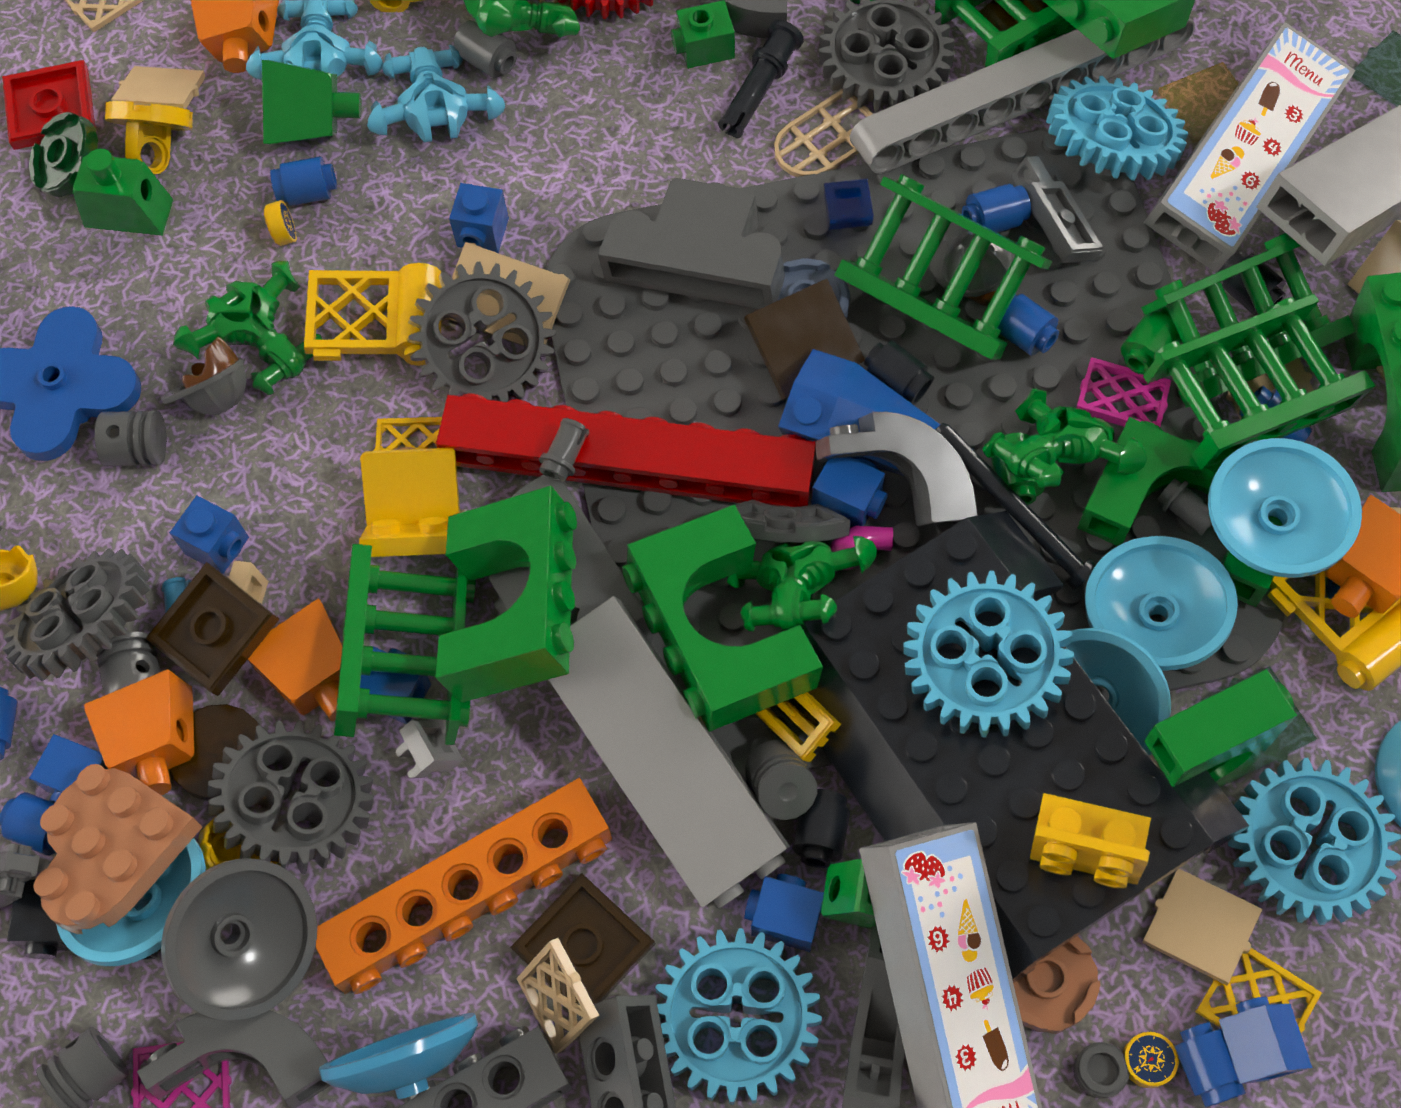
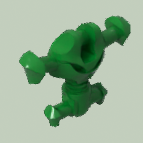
M464 0L468 13L477 21L480 30L490 37L505 32L525 31L532 28L540 33L558 35V38L576 36L580 31V24L577 21L575 12L570 7L561 5L558 2L555 4L541 1L538 4L533 2L531 4L528 0Z
M281 260L272 262V277L263 287L253 282L234 281L226 285L227 293L222 297L210 296L205 301L208 311L207 325L193 332L187 326H180L174 335L173 345L175 348L186 351L197 359H201L200 348L211 344L217 337H221L228 345H250L256 347L259 350L258 356L270 366L261 372L251 373L252 387L263 391L267 395L274 394L272 386L280 380L299 376L303 371V367L306 366V361L312 358L313 354L305 353L304 341L295 347L289 341L286 334L277 333L273 324L276 310L280 305L276 298L285 289L296 292L301 287L291 274L289 262ZM316 334V340H322L320 334Z
M1036 388L1029 392L1027 398L1019 405L1015 412L1021 421L1031 424L1036 423L1039 435H1031L1014 445L1005 440L1003 433L998 432L994 433L982 448L986 457L996 456L1005 461V465L1013 475L1020 478L1033 477L1038 480L1037 483L1040 488L1057 487L1060 485L1061 476L1064 472L1055 463L1056 460L1063 463L1081 464L1103 458L1118 464L1117 473L1134 474L1143 469L1147 462L1146 449L1137 439H1129L1125 446L1113 442L1114 430L1106 421L1101 418L1092 417L1089 412L1079 408L1058 406L1051 409L1046 405L1047 392Z
M853 536L855 547L832 552L828 545L819 541H805L801 546L794 547L784 543L768 550L762 555L761 561L753 560L751 568L727 577V583L734 588L742 587L745 580H757L761 587L772 592L771 605L753 607L752 603L749 602L743 606L740 614L744 627L748 631L754 632L756 626L774 625L775 627H781L782 630H788L804 624L805 621L821 619L823 624L828 623L837 611L835 601L821 594V599L810 600L811 594L827 585L834 578L835 571L859 566L862 574L872 565L876 558L877 548L875 544L865 537Z

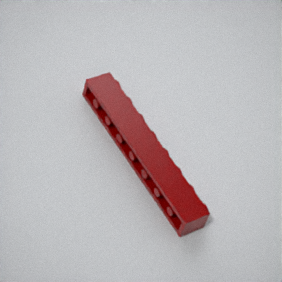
M472 393L464 394L463 396L447 395L436 441L437 448H453L455 450L456 466L540 477L543 474L539 470L542 465L539 458L541 454L548 452L560 427L561 420L569 418L586 426L585 429H589L590 433L573 464L575 473L573 476H568L566 481L742 503L753 499L768 505L803 507L809 504L816 450L815 441H808L794 434L776 437L761 435L757 431L747 428L729 431L714 429L708 424L699 422L682 425L668 423L659 417L636 419L623 417L612 411H601L597 414L581 412L566 405H556L549 408L534 406L529 402L519 399H511L507 402L487 400L481 395Z

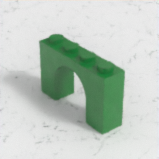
M1042 0L1112 59L1186 27L1195 0Z
M1401 272L1366 277L1349 316L1356 332L1344 337L1352 371L1376 369L1378 366H1383L1387 390L1386 420L1383 430L1371 451L1381 493L1401 491Z
M1129 417L1117 443L1125 446L1129 439H1137L1146 449L1147 462L1143 469L1134 474L1117 473L1118 464L1108 461L1077 528L1119 546L1124 543L1141 505L1150 495L1166 488L1174 478L1181 483L1186 480L1189 482L1187 487L1198 489L1209 495L1212 480L1223 462L1200 470L1191 455L1199 446V442L1180 439L1164 432L1158 425L1152 422H1140ZM1268 517L1272 524L1283 526L1281 520L1277 517ZM1227 549L1221 564L1233 580L1237 599L1257 607L1268 591L1274 576L1247 566Z
M551 485L448 517L445 555L469 581L517 567H530V575L524 591L518 600L503 614L485 623L439 635L435 678L461 703L569 674L570 652L574 649L570 621L571 610L575 607V596L571 585L572 569L576 567V556L573 550V530L577 528V517L572 505L569 502H564Z
M735 504L627 544V563L622 566L623 577L628 589L632 594L638 592L645 605L642 606V613L648 629L652 634L659 632L666 646L663 648V655L669 671L673 676L680 674L687 688L684 690L685 700L691 708L695 719L698 717L702 718L708 732L816 689L823 668L801 625L749 645L726 646L706 639L689 623L683 607L695 591L709 583L752 567L756 542Z
M1266 669L1155 724L1144 742L1172 787L1206 770L1219 787H1222L1244 776L1293 721L1297 714L1294 711L1292 696L1281 682H1275Z

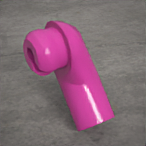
M853 526L849 530V536L834 539L830 544L832 552L855 547L853 536H862L873 541L877 550L892 551L893 527Z

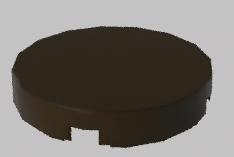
M229 704L208 705L193 712L194 755L190 761L170 769L174 780L191 796L205 801L212 799L207 796L208 781L214 780L212 778L214 763H223V749L229 747L238 751L237 741L240 734L254 741L256 726L260 725L244 709Z

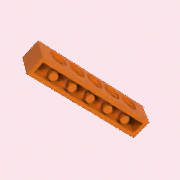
M579 777L318 925L316 949L334 985L344 994L353 991L354 994L368 991L381 982V973L397 964L404 968L420 961L428 954L426 947L442 938H445L446 941H452L465 935L473 928V920L489 911L491 915H497L510 909L518 902L517 895L532 886H535L538 890L550 886L562 877L563 872L561 870L577 860L581 864H586L601 856L607 850L605 844L612 841L610 829ZM553 829H562L568 833L567 840L560 847L547 848L542 845L546 833ZM518 854L523 857V864L516 872L503 874L498 871L499 863L505 856ZM466 879L478 881V889L471 898L466 900L454 898L455 888L461 881ZM424 904L433 907L432 916L427 923L421 926H411L409 924L410 914L416 907ZM377 930L386 931L387 939L384 946L377 952L366 953L364 951V943L368 935Z

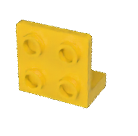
M453 448L363 452L360 456L367 526L359 538V544L372 545L371 557L446 554L448 517L460 513L455 450Z
M1043 793L1030 859L1040 861L1039 867L1041 869L1059 875H1071L1073 870L1094 874V881L1105 886L1126 888L1127 883L1137 885L1149 860L1150 851L1146 850L1145 847L1151 818Z

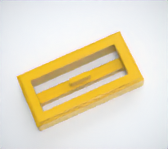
M808 692L794 698L820 722L817 727L789 700L777 704L809 736L805 742L769 708L755 713L803 761L811 762L816 756L814 753L815 749L818 746L823 747L829 740L826 737L829 732H835L841 725Z

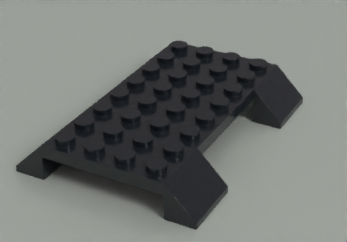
M1002 511L965 518L835 600L837 611L828 623L823 624L821 619L805 621L801 627L823 666L817 688L808 693L841 723L835 732H829L826 736L829 740L821 749L884 842L943 825L976 822L1012 980L1015 983L1033 971L1038 961L1201 853H1204L1205 856L1247 829L1249 824L1207 770L1172 787L1152 754L1148 756L1075 658L1072 664L1061 666L1068 670L1071 676L1068 684H1055L1062 691L1060 702L1056 703L1044 699L1048 707L1047 716L1042 718L1030 711V726L1027 730L1023 729L1014 719L1010 721L1008 736H1003L998 724H990L987 736L981 737L979 723L974 722L971 723L968 730L963 734L960 733L959 717L954 716L943 725L940 723L942 710L940 705L929 711L924 709V699L929 692L913 694L911 683L919 676L906 675L905 663L914 658L904 654L903 646L904 642L916 640L907 634L908 622L922 623L916 616L917 605L920 604L933 608L930 601L931 590L934 589L947 596L948 579L952 578L963 588L967 586L969 572H973L979 584H985L989 571L995 572L997 584L1004 585L1011 574L1016 575L1015 589L1022 591L1031 582L1034 583L1033 599L1035 601L1048 595L1051 596L1063 588V583L1009 513ZM991 611L982 612L976 617L978 622L989 627L996 626L1003 621L1000 615ZM963 621L955 623L956 626L963 628L971 635L969 627ZM954 643L944 644L937 650L942 657L947 659H957L965 652L961 646ZM979 646L978 656L980 658L989 654L997 660V650L995 648L990 652H986ZM1026 647L1017 648L1011 653L1015 660L1024 664L1033 663L1039 658L1035 651ZM1004 670L1007 679L1012 685H1021L1020 680L1014 679ZM987 679L980 680L972 686L977 694L984 697L994 696L1000 691L999 686L995 682ZM795 698L789 699L814 726L817 727L820 722ZM1043 793L1150 817L1151 821L1145 847L1146 850L1150 851L1149 860L1138 884L1127 883L1126 888H1113L1095 882L1094 874L1073 870L1071 875H1059L1041 869L1039 867L1040 861L1031 860L1030 854Z

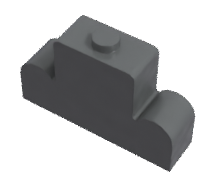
M681 178L672 179L656 220L651 221L646 213L639 210H627L619 213L609 224L598 253L605 281L757 309L778 301L785 278L782 247L779 240L772 234L756 232L759 219L755 193L751 190L729 187L717 182L705 183Z
M541 475L519 489L513 497L551 485L564 502H569L576 513L577 528L573 530V550L576 556V567L572 569L571 585L575 596V607L571 610L570 626L614 596L622 601L646 637L650 635L651 632L646 625L642 613L643 605L636 594H632L628 589L622 572L564 482H558L545 475ZM517 567L487 576L500 597L493 602L500 615L507 611L524 591L529 579L530 567Z

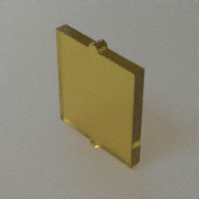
M1221 62L1159 87L1158 93L1162 99L1167 100L1166 104L1169 109L1178 110L1176 119L1185 120L1183 129L1188 132L1189 138L1195 143L1201 140L1238 86V82L1224 62Z

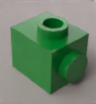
M725 0L676 10L677 28L671 29V38L675 54L683 53L687 69L735 59V31Z

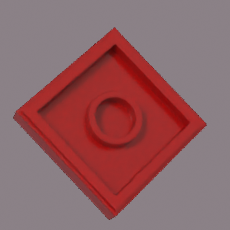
M84 60L2 76L8 140L13 150L34 146V143L40 145L45 136L40 133L43 126L54 116L65 112H71L88 119L96 128L89 70Z

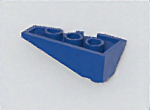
M812 349L793 383L778 427L782 435L794 434L808 441H817L830 435L829 428L856 424L859 429L858 418L871 412H893L907 415L924 422L933 429H936L940 424L859 364ZM874 456L851 457L853 459H866L877 468L904 476L896 466L882 458Z

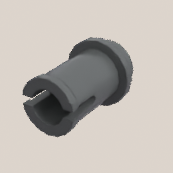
M569 418L561 420L560 427L548 452L541 454L539 461L542 463L539 470L543 475L558 482H565L568 476L574 475L575 468L573 464L590 433L589 429H585L586 426Z
M1174 478L1157 499L1158 502L1164 505L1161 510L1166 512L1169 509L1195 529L1200 536H1203L1212 525L1208 503L1187 488L1189 485L1188 481L1185 480L1181 483Z

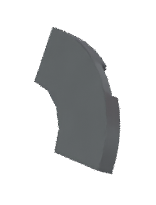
M753 499L735 504L753 539L775 542L825 541L849 536L850 520L819 504L803 507L774 506Z

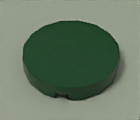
M65 112L54 116L43 126L40 133L45 136L40 145L34 143L29 159V171L33 184L43 192L56 197L70 195L73 192V186L82 158L98 148L97 132L93 124L82 116Z

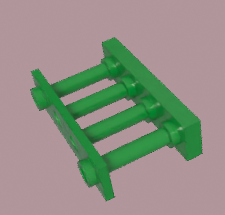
M935 0V13L940 12L942 14L941 25L959 16L987 43L985 67L1076 30L1074 26L1049 6L1033 13L1020 0H995L1018 22V24L1006 31H999L975 8L986 0Z
M900 174L897 181L884 176L880 185L896 194L864 257L859 256L856 262L842 259L834 276L991 360L1000 359L1008 343L998 338L1001 332L998 326L1031 264L1043 269H1049L1052 261L1041 256L1045 247L1024 236H1020L1016 243L921 194L925 185L903 174ZM914 202L934 212L935 215L903 277L898 276L896 281L893 282L880 275L883 269L880 263L911 203ZM951 222L975 235L942 298L937 297L935 302L932 303L919 296L922 290L919 284ZM993 243L1015 254V257L982 319L976 318L974 324L958 317L961 311L958 305L990 244Z
M1284 233L1264 242L1267 251L1186 287L1183 286L1181 279L1155 290L1157 300L1142 306L1141 309L1144 315H1147L1166 306L1184 344L1201 337L1184 298L1203 290L1220 329L1229 327L1239 322L1221 282L1240 274L1257 314L1260 315L1268 312L1274 306V303L1257 266L1274 258L1278 262L1295 301L1312 295V291L1293 251L1301 245L1287 233ZM1318 305L1303 320L1320 348L1356 332L1349 315L1330 322L1327 314L1322 316ZM1286 331L1268 337L1269 343L1284 365L1302 357ZM1248 345L1231 352L1233 356L1231 358L1246 382L1265 374ZM1210 360L1193 366L1196 372L1193 375L1208 399L1229 391ZM1178 391L1185 407H1190L1181 391Z
M1315 294L1296 301L1293 297L1286 298L1275 304L1268 312L1182 345L1178 341L1171 342L1160 348L1153 355L1155 360L1143 376L1147 384L1171 375L1205 430L1202 433L1204 440L1191 454L1200 470L1223 462L1237 449L1254 441L1282 438L1353 409L1375 387V384L1365 370L1349 377H1345L1343 373L1337 374L1304 324L1303 320L1319 302ZM1283 331L1287 332L1321 384L1317 390L1308 393L1305 388H1298L1267 340L1268 337ZM1248 345L1281 396L1282 401L1279 405L1269 408L1267 404H1260L1228 354L1229 352ZM1210 360L1244 414L1240 421L1230 424L1228 420H1221L1191 372L1190 367Z
M352 544L334 736L354 737L357 718L367 719V714L446 720L445 745H455L459 727H468L470 701L461 703L448 690L447 700L369 694L370 689L360 688L361 675L370 676L371 671L436 677L437 657L373 651V646H364V634H374V630L442 635L464 629L466 603H473L476 579L469 581L457 567L454 578L380 570V565H370L372 545ZM380 589L452 596L451 617L380 611L376 610V605L367 604L368 593L377 594V590Z

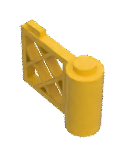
M411 263L403 266L399 271L309 270L304 337L305 353L313 354L314 361H341L342 354H397L411 365H426L425 360H411L412 354L421 349L418 344L407 342V338L413 333L420 332V329L408 322L410 316H423L424 314L414 305L417 298L431 301V298L425 291L426 285L430 283L439 289L442 288L439 280V275L442 273L441 270L426 263ZM319 285H338L345 293L328 305L318 296ZM371 285H388V295L375 306L361 295ZM352 300H355L367 312L350 325L338 312ZM319 307L322 310V312L317 315V310ZM386 309H387V317L383 314V312H384ZM330 318L344 330L333 340H316V330ZM376 319L386 328V340H366L359 331ZM441 321L439 322V331H440V334H441Z
M1325 571L1312 575L1315 576V597L1298 595L1286 582L1289 578L1274 576L1270 584L1272 591L1267 596L1287 617L1294 612L1336 655L1338 675L1348 686L1366 691L1373 690L1401 667V598L1383 614L1365 605L1361 613L1369 614L1361 621L1360 613L1357 617L1350 618V630L1339 637L1325 623V609L1336 610L1331 603V599L1325 598V577H1327Z

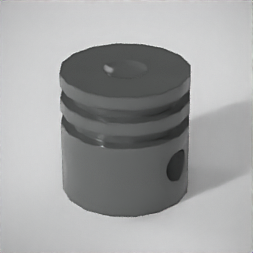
M160 411L101 412L98 415L95 424V447L99 461L103 466L161 465L164 462L167 433Z
M127 632L126 635H115L111 639L113 647L110 650L100 648L97 651V664L100 668L99 674L104 696L161 672L155 646L146 639L148 633Z
M782 740L766 741L750 753L745 764V774L764 812L773 818L781 820L797 818L806 813L815 801L817 782L805 761Z
M89 1027L58 1052L59 1057L56 1055L52 1056L47 1061L48 1065L42 1064L36 1069L41 1085L59 1108H89L93 1104L92 1099L98 1101L129 1076L128 1069L110 1042L94 1027Z

